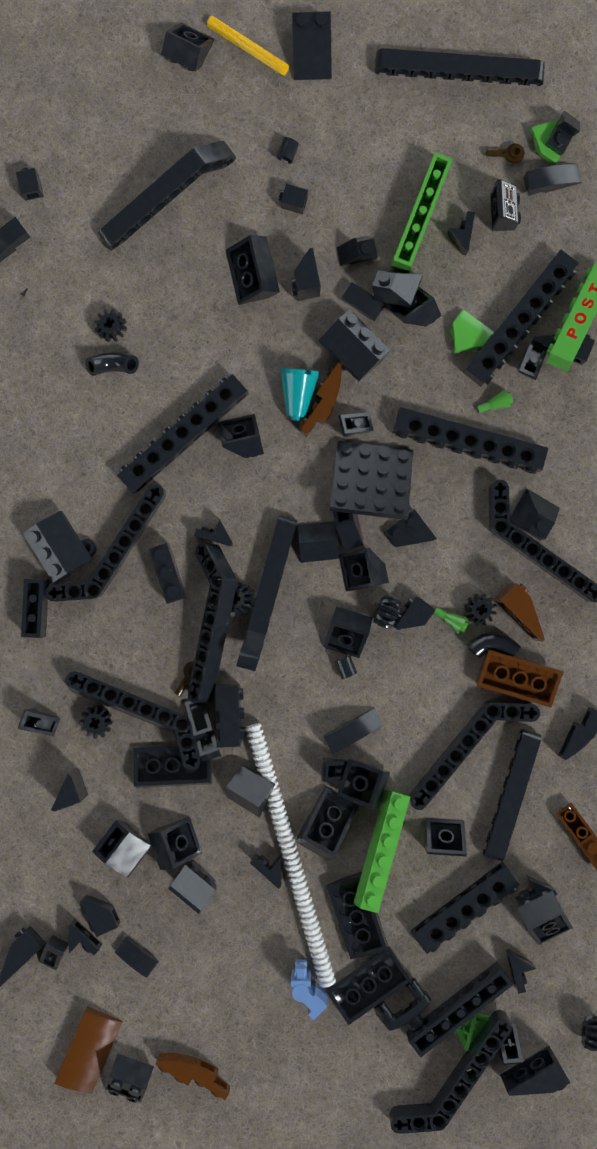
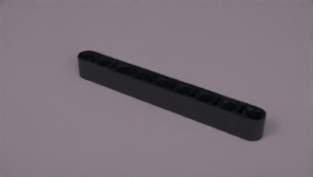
M382 48L376 52L375 73L377 75L380 73H386L389 76L401 74L405 75V77L417 78V76H424V78L430 79L442 77L443 80L462 79V81L470 82L480 80V82L484 83L496 81L499 84L518 83V85L524 86L536 84L538 87L544 83L545 62L542 60Z

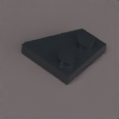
M415 509L409 513L408 520H400L384 532L395 548L437 539Z

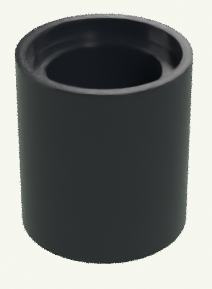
M284 137L276 156L277 159L280 161L283 159L288 161V164H292L299 143L290 137Z
M350 655L344 659L334 661L341 679L357 674Z

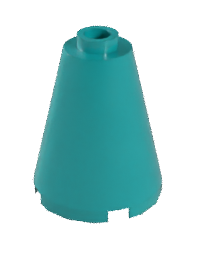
M281 368L280 373L286 416H290V420L301 421L302 417H306L319 371Z

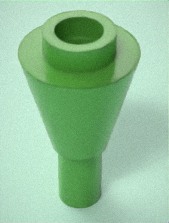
M504 389L491 398L489 402L478 405L477 408L479 413L489 409L510 408L513 398L511 393H506Z
M436 608L434 615L443 619L458 634L460 631L464 633L469 624L466 621L467 617L446 613L439 608Z

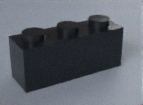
M164 543L149 548L166 604L187 598L170 544Z
M24 579L21 637H46L48 599L45 591L49 586V580Z

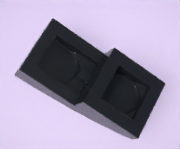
M351 282L341 298L343 302L356 308L359 313L374 322L385 306L380 301H374L373 295Z
M129 936L123 940L115 951L125 963L146 978L159 963L148 950L142 949Z

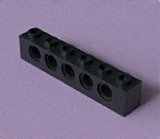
M502 861L411 929L412 935L426 954L435 952L441 943L445 940H451L457 931L461 928H467L473 919L483 916L489 907L498 905L504 896L514 893L520 884ZM501 882V886L498 889H493L494 883ZM480 894H486L483 900H477ZM465 905L471 906L469 911L462 912V908ZM449 917L455 918L453 923H446V920ZM433 929H440L438 934H430Z
M497 961L427 1015L424 1018V1023L418 1029L406 1032L410 1045L420 1057H423L513 986L509 976Z

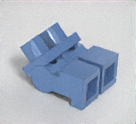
M296 959L295 970H292L291 973L292 996L296 1001L303 1002L308 1007V1015L315 1020L328 1006L327 992L317 982L311 983V969H307V960Z

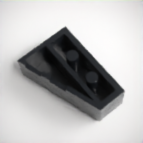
M240 684L216 685V730L218 734L216 748L240 747L242 738H245V727H241V719H245L244 707L241 708L240 700H244L243 688H240Z

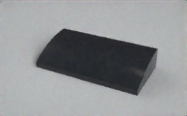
M182 745L183 748H190L192 746ZM177 746L134 748L135 788L212 784L211 759L203 762L200 757L198 770L194 773H188L182 767ZM190 753L188 754L189 760L187 764L194 767L195 762L192 761Z
M362 872L326 885L350 959L384 951L388 948L378 913L361 909L353 903Z
M388 946L387 950L381 951L329 988L327 993L346 1023L350 1025L412 981V977L392 948Z

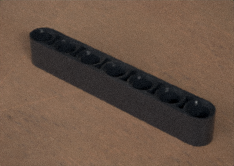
M521 729L519 732L521 736L520 739H517L514 748L516 752L514 758H511L508 768L510 771L503 784L504 791L503 794H500L497 803L499 807L497 813L495 812L491 823L493 826L486 839V849H483L484 856L500 861L505 859L541 743V734Z

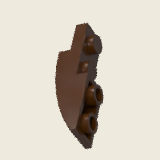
M339 362L336 367L331 366L326 374L328 378L325 382L321 381L315 390L317 391L316 398L321 400V402L316 401L311 409L313 412L309 418L305 417L300 424V427H302L301 433L306 437L317 422L325 425L333 411L338 398L342 376V365Z
M569 803L555 814L583 854L597 870V837L574 805Z
M160 1053L158 1055L155 1065L162 1072H168L174 1076L175 1080L179 1083L189 1085L193 1079L198 1086L207 1088L215 1097L222 1098L223 1100H226L228 1097L230 1085L217 1077V1067L189 1055L177 1053Z

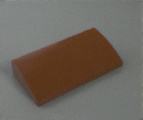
M488 649L480 667L476 685L552 707L563 671Z
M87 1006L54 1084L74 1091L92 1093L123 1021Z

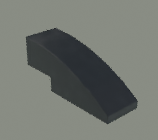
M577 164L538 168L526 171L523 177L528 196L544 191L547 193L582 183Z
M16 216L0 228V262L14 253L16 247L30 238Z
M185 702L202 761L205 762L221 756L220 749L216 748L217 739L205 702Z
M588 707L582 723L573 722L558 754L559 757L564 760L569 759L597 734V710Z
M373 708L323 736L332 754H335L383 726Z

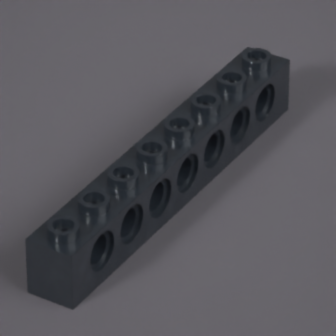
M560 249L463 373L480 387L484 383L488 385L495 376L492 374L496 368L500 370L505 364V356L508 353L512 355L518 347L516 342L519 339L523 340L528 335L530 330L527 328L531 323L535 325L542 317L539 314L542 309L547 310L554 302L551 299L554 294L559 295L565 288L563 284L565 280L568 279L570 281L577 273L575 268L579 263ZM553 272H558L561 278H556ZM542 287H547L549 289V293H544L542 291ZM530 302H535L538 308H532ZM519 316L525 318V324L518 321ZM506 331H511L514 334V338H508ZM494 346L501 347L503 352L501 354L496 353ZM482 361H488L491 368H484Z
M234 374L226 375L219 382L220 385L216 389L211 388L201 402L198 400L191 406L192 410L190 412L180 415L173 427L168 426L158 440L155 438L148 444V449L137 453L133 457L134 461L129 465L125 464L120 468V473L117 476L133 494L141 490L249 394L248 390ZM228 391L231 393L230 397L225 400L221 399V393ZM208 404L216 405V409L213 412L206 411ZM195 416L202 418L201 423L198 425L192 424V419ZM180 429L187 430V435L183 438L177 435ZM167 441L173 443L170 450L163 449V445ZM152 454L158 455V460L155 463L149 462V457ZM142 466L144 468L143 474L136 476L135 469Z
M402 407L398 410L392 431L399 438L407 439V436L415 438L414 441L425 444L426 441L431 442L433 447L444 449V446L449 447L452 452L458 454L467 452L470 453V457L481 459L482 456L488 458V462L494 464L504 462L507 463L506 466L509 468L518 469V467L525 468V472L536 474V472L543 470L549 449L548 447ZM409 423H417L419 429L412 431L409 428ZM429 427H433L436 429V436H430L428 434ZM448 432L453 433L455 441H449L446 438V434ZM466 437H470L473 440V446L465 444ZM485 442L491 444L492 450L490 452L484 449L483 444ZM503 447H506L510 450L509 457L503 455ZM522 452L528 455L529 459L527 462L521 459L520 455Z

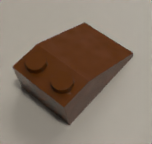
M509 583L493 600L533 640L543 642L545 638L532 598L527 594L529 590L521 583Z

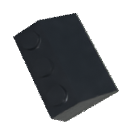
M249 235L226 249L238 305L267 299L280 292L267 236Z
M348 310L338 318L318 340L358 382L378 366L390 352V349L351 310Z
M59 511L36 523L23 533L53 583L67 578L92 560L63 511Z

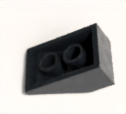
M331 11L292 12L294 80L332 79Z
M325 787L304 822L295 842L328 861L335 858L359 806L337 796L336 792Z
M553 891L542 892L538 895V898L532 901H524L517 908L527 930L539 945L573 928Z
M550 1046L525 1059L523 1064H517L500 1074L509 1096L554 1093L563 1090L571 1083Z

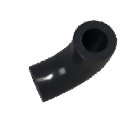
M109 352L87 357L85 366L88 373L92 376L106 372L133 374L139 367V360L136 356L128 353Z
M497 632L481 634L467 644V647L479 659L487 653L488 649L513 656L521 648L515 640L506 634Z

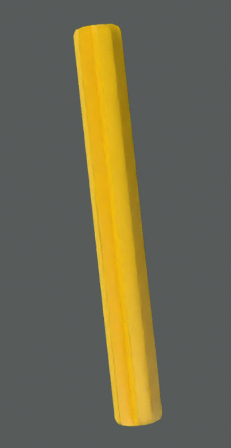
M214 16L209 17L207 27L280 74H287L289 64Z

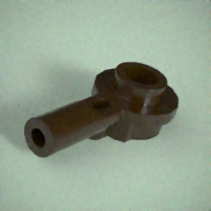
M516 143L509 145L507 149H486V157H505L511 163H519L525 155L524 148Z
M194 661L188 662L183 668L185 677L174 692L179 697L182 696L190 683Z

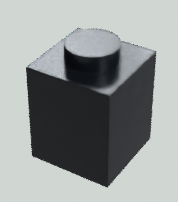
M27 167L16 172L20 193L25 201L44 197L40 177L35 168Z
M286 184L285 190L281 189L278 201L281 202V208L303 215L308 199V190Z

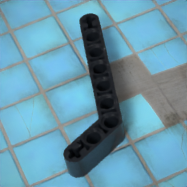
M218 141L191 149L99 230L98 235L109 250H114L202 174L226 168L236 159L235 154L225 141Z
M501 479L491 483L489 486V524L491 533L584 600L597 602V596L592 597L593 594L591 592L584 591L586 589L595 591V595H597V583L510 522L508 483ZM499 484L503 491L498 492V490H495V487ZM496 503H500L503 506L502 513L496 512ZM497 522L503 524L504 529L502 532L496 530L495 525ZM513 533H516L519 536V542L517 544L513 543L511 540V536ZM529 544L535 548L532 555L527 552ZM545 555H547L550 558V564L548 566L544 565L543 563V557ZM561 566L566 570V574L563 577L558 573ZM576 578H579L581 580V586L579 588H577L574 585V581Z
M152 484L147 488L88 582L49 585L45 591L47 599L57 602L100 598L166 497L165 489L158 484ZM159 489L160 496L154 497L153 490L157 491ZM147 498H149V499H151L152 501L156 502L155 505H154L153 503H151L150 501H147ZM146 504L150 505V512L143 514L142 507ZM138 520L140 528L134 531L131 525L134 521ZM127 536L130 539V543L128 546L123 547L121 540ZM116 552L119 554V561L113 563L111 555ZM103 569H107L109 572L107 579L101 577ZM92 585L98 587L96 595H92L90 592ZM74 586L79 589V594L76 597L71 593ZM65 590V594L53 595L52 591Z
M282 515L278 517L236 667L256 671L297 525V519Z
M199 543L195 550L196 557L210 586L188 689V698L192 703L210 702L213 699L237 585L236 576L220 546L210 543Z
M76 671L70 672L66 676V685L71 692L174 733L183 769L188 773H194L198 770L200 757L191 721L187 716ZM78 679L79 684L75 683L72 685L71 681ZM90 686L98 687L95 693L88 692ZM108 693L116 695L113 700H107L105 697ZM126 700H131L134 704L132 707L126 708L123 706V703ZM144 707H149L152 712L149 715H143L141 710ZM166 714L169 716V720L161 722L159 716ZM178 722H185L187 727L183 730L178 729L176 726ZM189 740L192 746L190 748H183L181 742ZM190 753L192 761L195 762L194 767L187 764L189 760L188 754Z
M485 702L410 792L409 802L416 810H422L430 803L497 720L534 722L540 717L539 708L527 702ZM495 706L494 714L488 715V707ZM513 706L515 710L513 715L507 716L506 710L508 707ZM532 709L534 711L530 714V717L526 713H521V710L529 711ZM482 720L483 727L476 730L475 723ZM467 735H470L471 742L469 744H463V738ZM454 750H458V758L451 759V752ZM440 766H447V771L444 774L438 773ZM428 781H435L433 788L428 789L425 787ZM421 797L422 802H416L414 798Z
M496 1010L491 1014L469 1046L468 1051L465 1052L431 1103L397 1105L391 1108L389 1113L391 1129L395 1133L441 1131L446 1128L510 1034L512 1026L505 1011Z

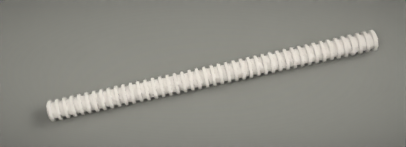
M252 724L247 726L245 731L248 732L247 737L250 738L248 742L251 743L250 748L253 749V759L256 760L255 766H258L257 772L275 783L268 799L267 806L270 807L268 811L271 812L270 817L273 818L272 824H275L273 828L276 830L275 835L278 836L277 841L280 842L278 845L281 847L280 852L283 853L282 858L285 859L284 864L286 865L285 869L288 871L287 876H290L289 882H291L290 886L293 888L292 893L295 894L294 899L298 906L297 910L300 911L299 917H302L300 921L305 929L304 934H306L305 938L308 940L307 945L310 946L309 951L312 952V962L315 964L314 969H316L317 979L320 981L319 986L323 988L330 987L336 982V979L334 978V972H332V966H330L331 962L328 960L329 955L323 942L324 938L321 937L322 932L319 931L321 928L318 925L319 921L316 919L317 914H314L316 910L313 908V902H311L312 897L309 896V886L306 885L307 880L304 879L305 874L302 873L304 869L301 867L302 862H299L300 856H298L299 852L296 850L297 845L294 844L295 839L292 838L294 835L291 833L292 828L289 827L290 822L287 821L289 818L286 816L287 811L284 810L285 804H282V794L279 793L280 787H277L278 781L275 780L277 779L276 775H274L275 770H272L273 764L270 763L272 759L269 758L270 753L267 752L268 747L265 746L267 744L264 741L265 735H262L263 729L260 728L262 727L261 724Z

